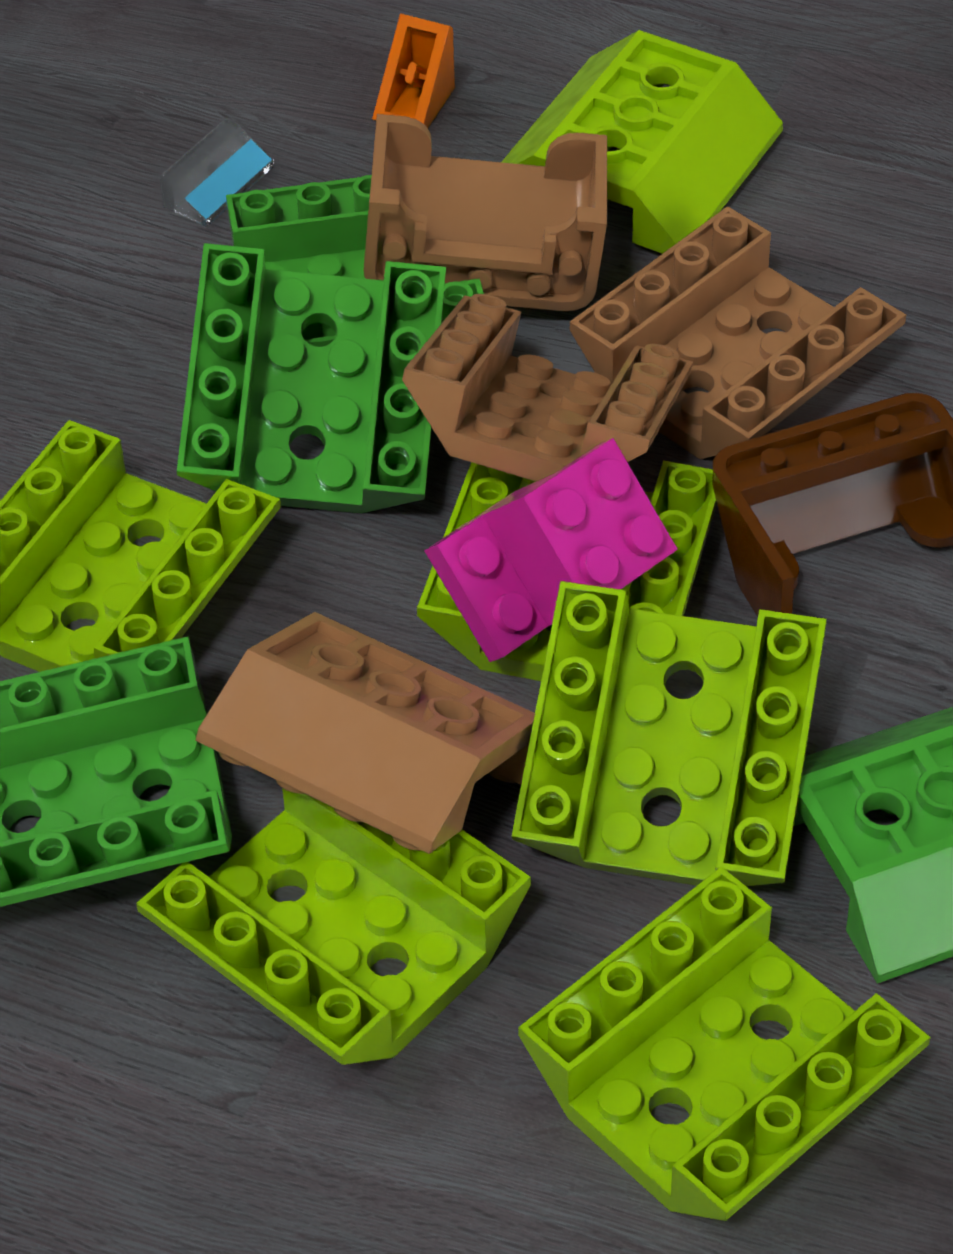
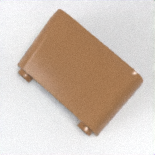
M377 114L363 270L365 279L384 280L386 261L446 267L445 283L480 279L483 293L504 300L507 306L575 311L585 307L593 300L597 290L607 227V135L567 133L557 137L548 148L545 166L431 156L432 137L426 125L410 117Z

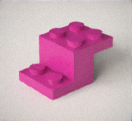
M614 438L589 450L558 472L514 491L424 550L489 662L505 657L546 627L552 625L560 581L622 589L678 549Z

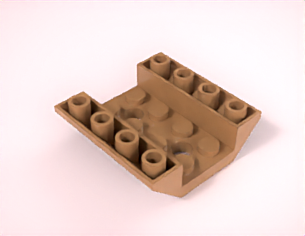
M728 206L570 321V332L594 372L607 377L611 384L636 345L645 347L647 344L668 346L680 354L679 358L693 361L691 373L658 432L699 459L716 456L719 451L727 446L765 435L906 322V314L861 287L833 307L769 268L771 232ZM777 328L783 331H772L766 334L762 330ZM692 387H699L708 390L709 392L707 393L703 391H695L688 394L683 390Z
M474 294L472 297L465 295L404 369L402 381L449 456L529 480L539 481L558 472L589 450L614 438L627 462L646 453L691 373L693 361L679 358L680 354L668 346L647 344L645 347L636 345L611 384L607 377L598 373L580 371L573 374L553 368L551 361L540 356H511L521 311L507 308L506 302L498 297L488 294Z
M313 612L247 649L199 726L195 741L218 751L219 755L227 762L240 766H249L276 779L277 784L287 791L307 794L333 807L335 812L345 819L367 823L393 836L395 842L405 848L424 851L430 854L462 830L475 782L489 774L497 780L521 785L535 713L330 618Z

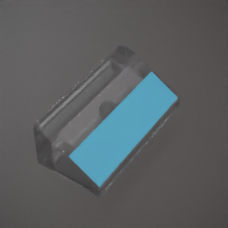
M225 118L163 172L160 177L163 207L208 227L227 210L226 195L247 192L274 167V160L238 124L229 118Z

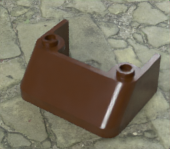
M905 393L736 443L718 452L713 461V490L737 584L757 617L759 609L792 614L794 589L798 584L799 565L793 556L795 553L899 521L909 536L920 544L930 547L953 545V418L940 401L922 393Z

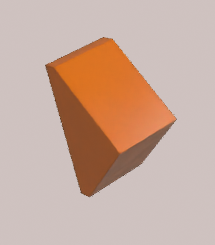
M400 13L372 119L376 121L377 114L405 116L417 119L429 128L455 89L453 27Z

